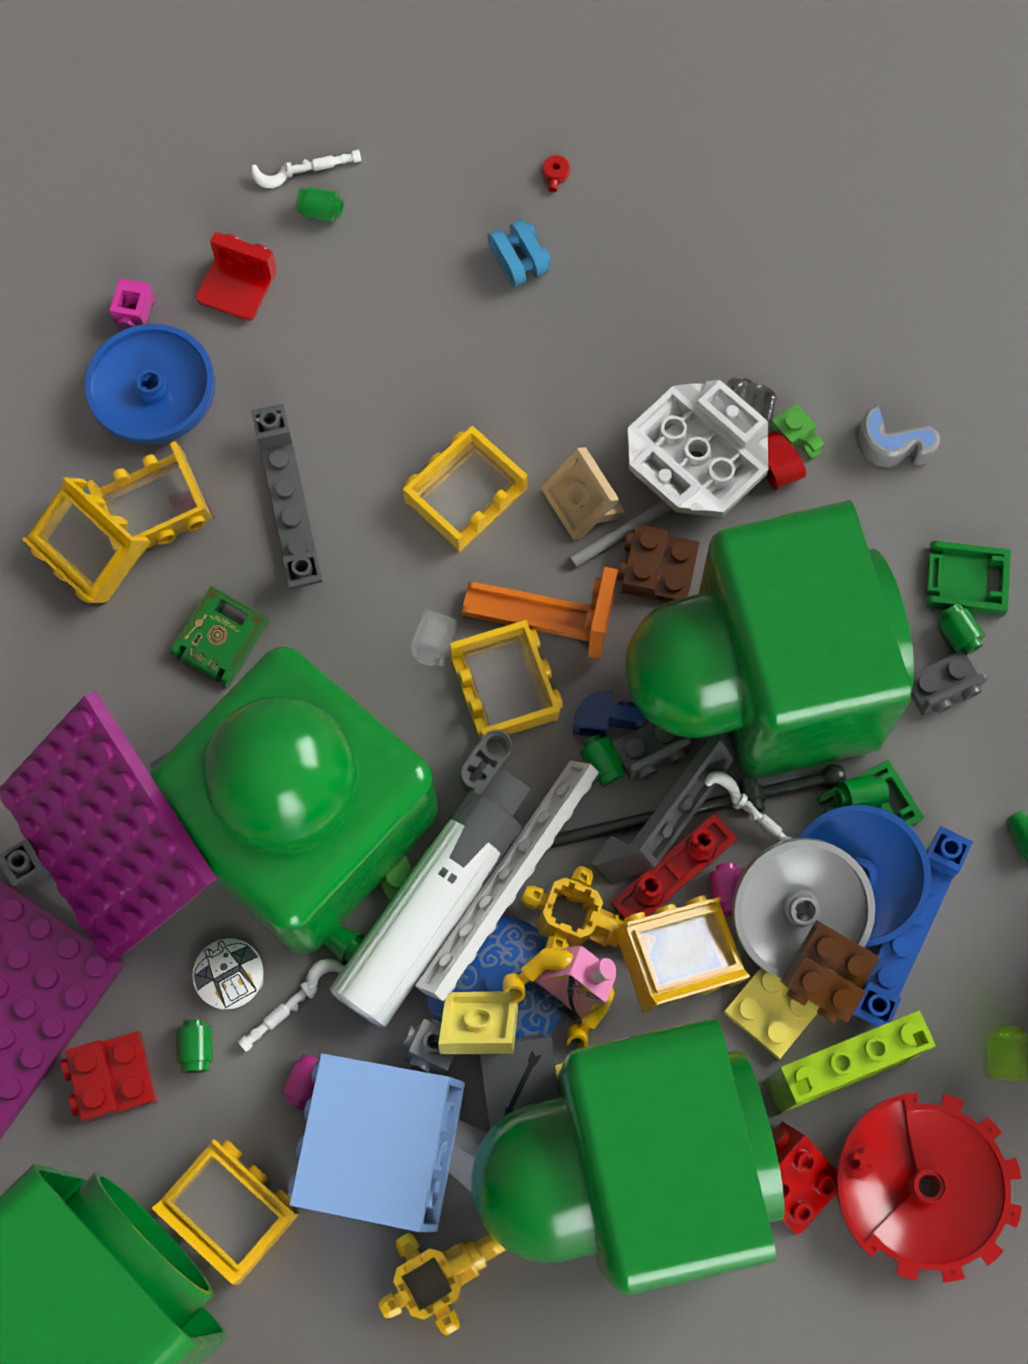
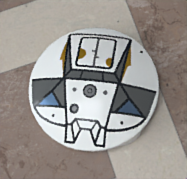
M221 939L211 943L199 954L194 964L193 983L198 995L207 1004L220 1010L234 1009L245 1005L263 986V964L260 956L252 946L238 939Z

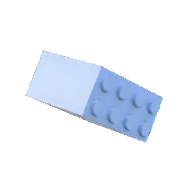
M321 1053L320 1061L315 1063L312 1071V1082L315 1083L313 1095L305 1105L304 1119L307 1121L304 1136L299 1138L296 1148V1157L299 1158L297 1172L292 1175L288 1186V1195L291 1197L290 1206L416 1232H437L466 1082L447 1076Z

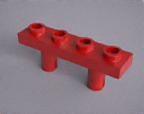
M714 813L669 851L656 868L646 871L613 899L611 906L623 919L640 912H644L645 917L651 916L655 913V910L663 906L737 842L738 838Z

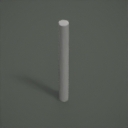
M661 501L570 556V563L576 569L625 539L628 531L635 532L636 523L648 525L673 509L665 501Z

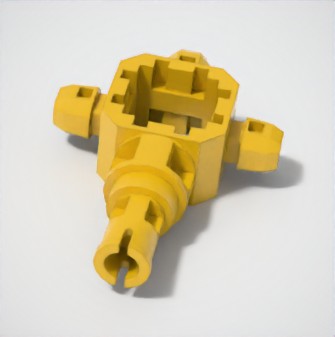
M579 866L575 869L570 879L565 877L554 881L547 893L543 892L544 889L536 886H527L520 901L524 906L534 911L536 908L540 910L535 924L540 935L548 938L545 948L563 949L582 945L586 940H591L603 947L609 945L616 948L619 945L615 931L622 927L625 921L618 919V914H613L601 908L603 901L598 891L590 888L593 879V873L590 869ZM563 894L567 896L566 899L569 901L583 903L581 908L586 909V917L581 929L578 928L576 931H573L569 925L562 922L560 925L555 923L556 918L551 915L557 897L560 898ZM640 933L648 955L652 947L650 943H653L654 937Z
M411 1233L396 1240V1248L400 1257H405L407 1262L397 1267L393 1282L398 1293L390 1292L378 1303L385 1318H392L402 1313V1308L406 1306L411 1316L423 1320L435 1314L438 1320L434 1322L441 1333L446 1336L459 1329L460 1321L455 1309L451 1311L448 1305L459 1299L462 1285L479 1276L478 1271L487 1267V1261L506 1251L490 1234L476 1242L472 1239L463 1244L461 1241L444 1252L429 1248L422 1253L418 1250L421 1247L419 1242ZM435 1258L452 1292L421 1310L406 1284L404 1276Z

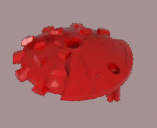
M918 1092L904 1093L879 1103L865 1113L851 1129L838 1159L836 1193L842 1217L852 1237L869 1256L873 1257L881 1250L887 1256L899 1262L895 1274L917 1281L919 1269L941 1270L943 1283L965 1279L961 1266L979 1257L989 1266L1003 1252L995 1241L1001 1234L1005 1224L1017 1228L1021 1217L1022 1206L1011 1204L1010 1181L1022 1179L1020 1167L1016 1157L1005 1160L994 1139L1002 1134L1001 1130L987 1116L978 1124L972 1118L961 1113L964 1101L953 1096L943 1094L941 1105L919 1104ZM923 1176L929 1178L934 1184V1192L930 1197L924 1196L919 1190V1181Z

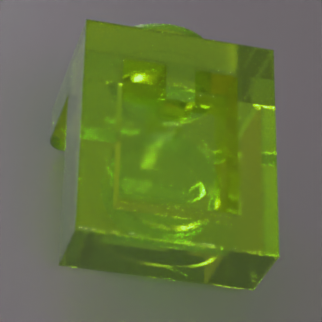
M1001 1026L1000 1031L989 1035L987 1078L1017 1082L1027 1081L1028 1034L1023 1033V1028Z

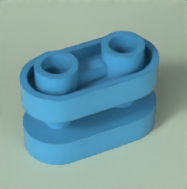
M520 219L511 223L509 226L511 234L507 236L500 228L487 234L491 251L512 287L525 283V272L529 270L536 278L548 273V265L551 264L550 255L545 247L541 248L538 244L536 231L530 222L526 223L524 219ZM514 246H516L518 251L520 252L523 258L522 260L518 258L516 252L513 249Z

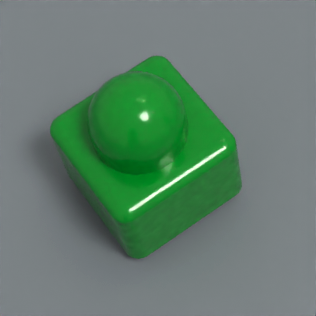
M850 500L717 530L709 543L699 594L669 601L647 615L637 626L629 641L624 664L629 694L639 711L651 723L668 733L689 738H702L730 732L738 763L743 772L753 778H762L879 751L909 705L914 682L912 640L898 585L882 554L876 549H868L857 511Z
M277 647L267 652L149 772L216 876L217 880L215 882L288 949L301 954L311 953L319 949L432 827L438 816L434 782L428 763L302 653L291 647Z
M717 1018L572 1050L566 1056L559 1072L558 1089L560 1098L527 1105L504 1116L486 1134L475 1155L471 1174V1191L475 1210L486 1231L499 1245L518 1257L542 1263L563 1262L595 1254L600 1273L621 1294L633 1295L776 1261V1250L770 1222L779 1221L784 1218L785 1205L775 1143L763 1098L752 1067L742 1050L727 1052L722 1029Z
M33 1164L0 1196V1364H203L228 1338L222 1326L204 1307L214 1296V1291L205 1276L172 1236L132 1196L106 1175L95 1171L86 1180L76 1173Z

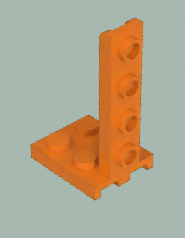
M604 567L602 578L595 577L591 605L469 582L461 616L505 625L527 620L530 630L535 629L540 632L590 641L588 657L601 660L614 600L618 569Z

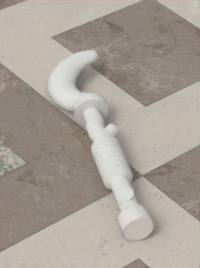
M358 149L351 151V154H342L336 157L330 155L312 159L311 162L304 159L302 165L291 166V162H286V164L281 166L279 173L272 176L263 174L257 165H252L251 174L255 182L261 187L273 189L281 186L287 177L293 178L294 173L334 168L336 164H346L351 161L354 163L361 162V155Z
M713 771L707 775L705 780L706 786H711L714 783L723 786L730 793L733 807L737 810L742 808L748 812L750 820H756V824L773 839L777 838L780 842L792 839L787 837L782 832V828L766 814H761L750 801H747L748 796L746 794H740V789L731 776L722 771Z
M332 958L316 962L307 974L306 983L304 982L300 985L302 989L294 994L285 1004H280L274 1011L269 1013L263 1019V1023L253 1029L247 1037L244 1035L237 1042L247 1052L253 1047V1042L260 1039L267 1030H273L290 1015L291 1010L297 1011V1003L303 1002L307 996L310 999L315 997L314 994L318 989L316 987L318 985L317 982L323 974L327 972H337L340 974L345 965L339 960Z

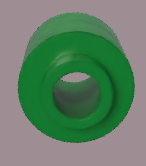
M309 186L307 189L301 188L297 197V213L303 214L305 218L334 223L337 217L341 218L344 199L340 198L338 191Z
M956 604L938 616L939 628L956 653L963 650L966 655H969L983 646L981 640L986 634L967 608L963 609L960 604Z
M597 734L582 743L584 749L579 753L585 763L591 764L599 772L594 781H599L601 787L608 786L626 775L623 770L625 764L609 736L602 738L600 734Z
M871 774L840 781L838 789L834 791V799L838 808L848 805H869L881 808L882 804L889 801V789L882 776L875 777Z
M203 1019L183 1021V1027L176 1029L177 1064L181 1065V1073L210 1071V1062H213L212 1026H205V1020Z

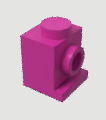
M119 278L109 312L114 323L120 329L125 330L130 327L147 324L151 307L156 301L150 283Z

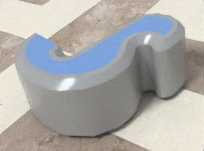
M875 405L868 409L862 419L858 430V442L867 460L876 466L890 468L899 465L909 455L913 457L912 463L914 465L926 464L933 458L939 446L940 435L929 425L886 433L879 406Z

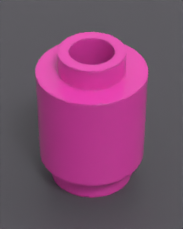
M733 862L716 865V870L710 872L713 898H721L719 903L724 916L732 915L734 890L744 870L743 868H737L736 863Z
M302 1053L299 1061L294 1062L282 1094L288 1096L286 1104L303 1111L305 1110L308 1099L312 1098L315 1083L312 1082V1071L315 1063L320 1061L319 1059Z

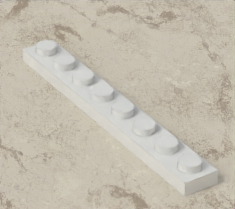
M569 761L415 985L424 994L444 1001L447 995L454 990L457 980L466 967L475 959L477 951L487 936L494 931L496 923L506 908L513 903L523 883L532 875L540 858L552 846L555 836L564 823L571 818L573 810L583 795L590 790L592 782L599 773L591 764Z

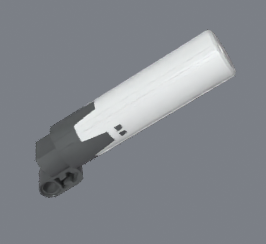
M502 730L487 732L466 760L460 773V784L467 793L329 988L330 993L337 1000L379 1028L387 1026L522 830L521 825L513 816L531 789L517 777L501 769L512 750L511 738ZM491 741L501 742L505 752L499 756H494L488 752L486 745ZM483 761L487 765L483 770L482 780L477 779L475 783L469 780L470 772L475 773Z

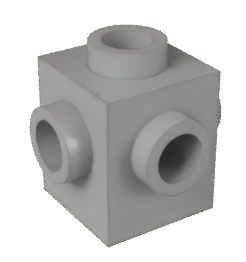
M423 1019L417 1028L410 1026L402 1042V1046L407 1048L402 1059L410 1062L409 1067L411 1069L442 1076L448 1071L455 1054H440L439 1052L440 1021L435 1019L427 1021Z

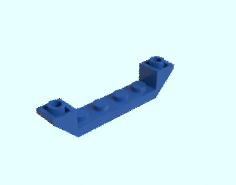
M943 826L939 827L926 850L930 860L932 875L927 903L918 919L909 929L898 937L881 944L877 953L880 959L862 988L866 993L853 1015L876 1027L892 1021L902 999L899 995L950 883L960 872L973 841Z

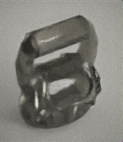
M731 378L727 386L753 409L758 396L757 393L765 394L761 416L768 421V425L771 424L777 400L774 390L765 384L753 383V381L747 378Z

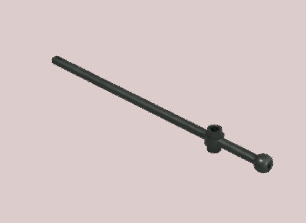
M829 764L822 769L821 773L762 786L758 784L757 778L750 776L741 778L736 783L740 789V794H746L748 796L747 801H750L762 813L766 810L764 805L766 799L822 786L831 790L838 787L840 781L846 780V775L843 767L839 764ZM730 794L705 799L694 816L733 807ZM655 811L558 832L550 848L642 828Z

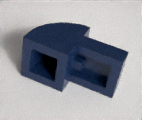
M599 691L585 698L579 705L575 713L573 735L592 737L600 734L604 738L607 736L608 726L637 730L642 728L644 715L633 702L621 701L618 704H611L613 691Z

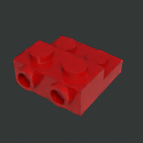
M140 1031L105 1041L101 1039L65 1050L67 1059L61 1061L62 1072L66 1081L72 1080L75 1094L69 1096L70 1108L74 1117L80 1115L81 1121L90 1123L158 1102Z

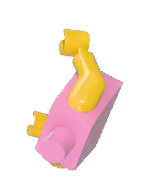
M579 945L563 949L544 948L521 968L522 973L520 975L510 973L504 977L503 992L506 994L513 989L511 991V1001L513 1003L524 999V985L528 983L574 1021L581 1020V1024H574L568 1028L567 1045L574 1038H580L577 1048L588 1046L589 1030L595 1029L610 1009L615 994L612 986L616 978V967L609 958L599 960L585 947Z

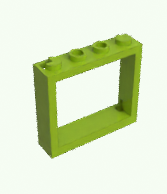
M919 1010L784 1065L765 1079L764 1084L777 1114L780 1115L906 1063L932 1049L936 1044Z

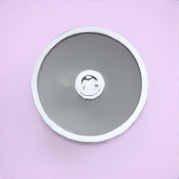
M812 838L784 840L760 852L741 873L732 899L734 930L745 952L755 963L770 974L779 978L783 977L816 920L862 947L866 946L875 920L874 893L862 867L842 849L828 842Z

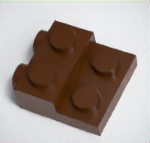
M636 523L635 532L628 531L624 550L630 551L628 562L621 560L617 580L623 581L621 593L663 602L688 597L700 542L670 536L667 529Z
M816 920L780 981L789 988L786 995L804 1006L809 1000L820 1006L817 1013L827 1020L836 1023L838 1018L848 1023L866 993L862 988L880 957Z

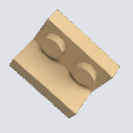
M586 447L577 448L541 487V490L573 540L582 539L597 523L618 520L625 513L619 503V498Z

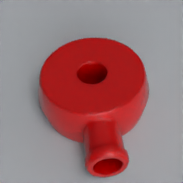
M550 156L544 161L542 166L543 177L549 182L548 191L552 193L557 192L558 184L564 183L570 175L571 168L569 162L562 156Z

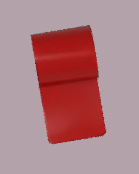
M778 431L768 433V472L765 477L772 489L778 490L805 478V465L794 447Z

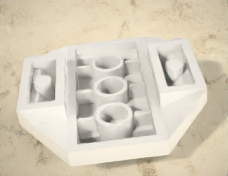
M721 380L706 381V384L672 386L628 427L629 470L676 512L723 517L767 475L768 421ZM699 451L704 456L694 457L689 452Z

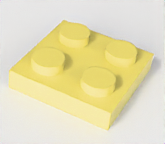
M760 968L723 1013L779 1060L817 1015V1010L820 1006L809 1000L805 1006L786 995L789 988L780 981L782 978Z
M503 991L451 992L445 998L438 1042L440 1054H513L519 1002L513 1003L511 1001V991H508L506 994Z

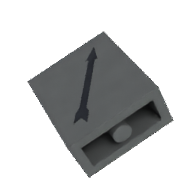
M550 1032L515 1037L513 1054H480L490 1129L504 1116L514 1110L527 1105L560 1098Z

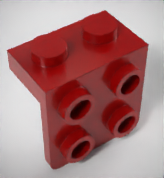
M214 232L210 245L215 259L196 294L197 302L237 318L251 321L255 318L277 273L273 252L264 245H253L241 241L235 235H224Z
M782 1121L777 1128L772 1130L784 1193L785 1213L782 1221L795 1234H801L835 1196L836 1170L806 1135Z

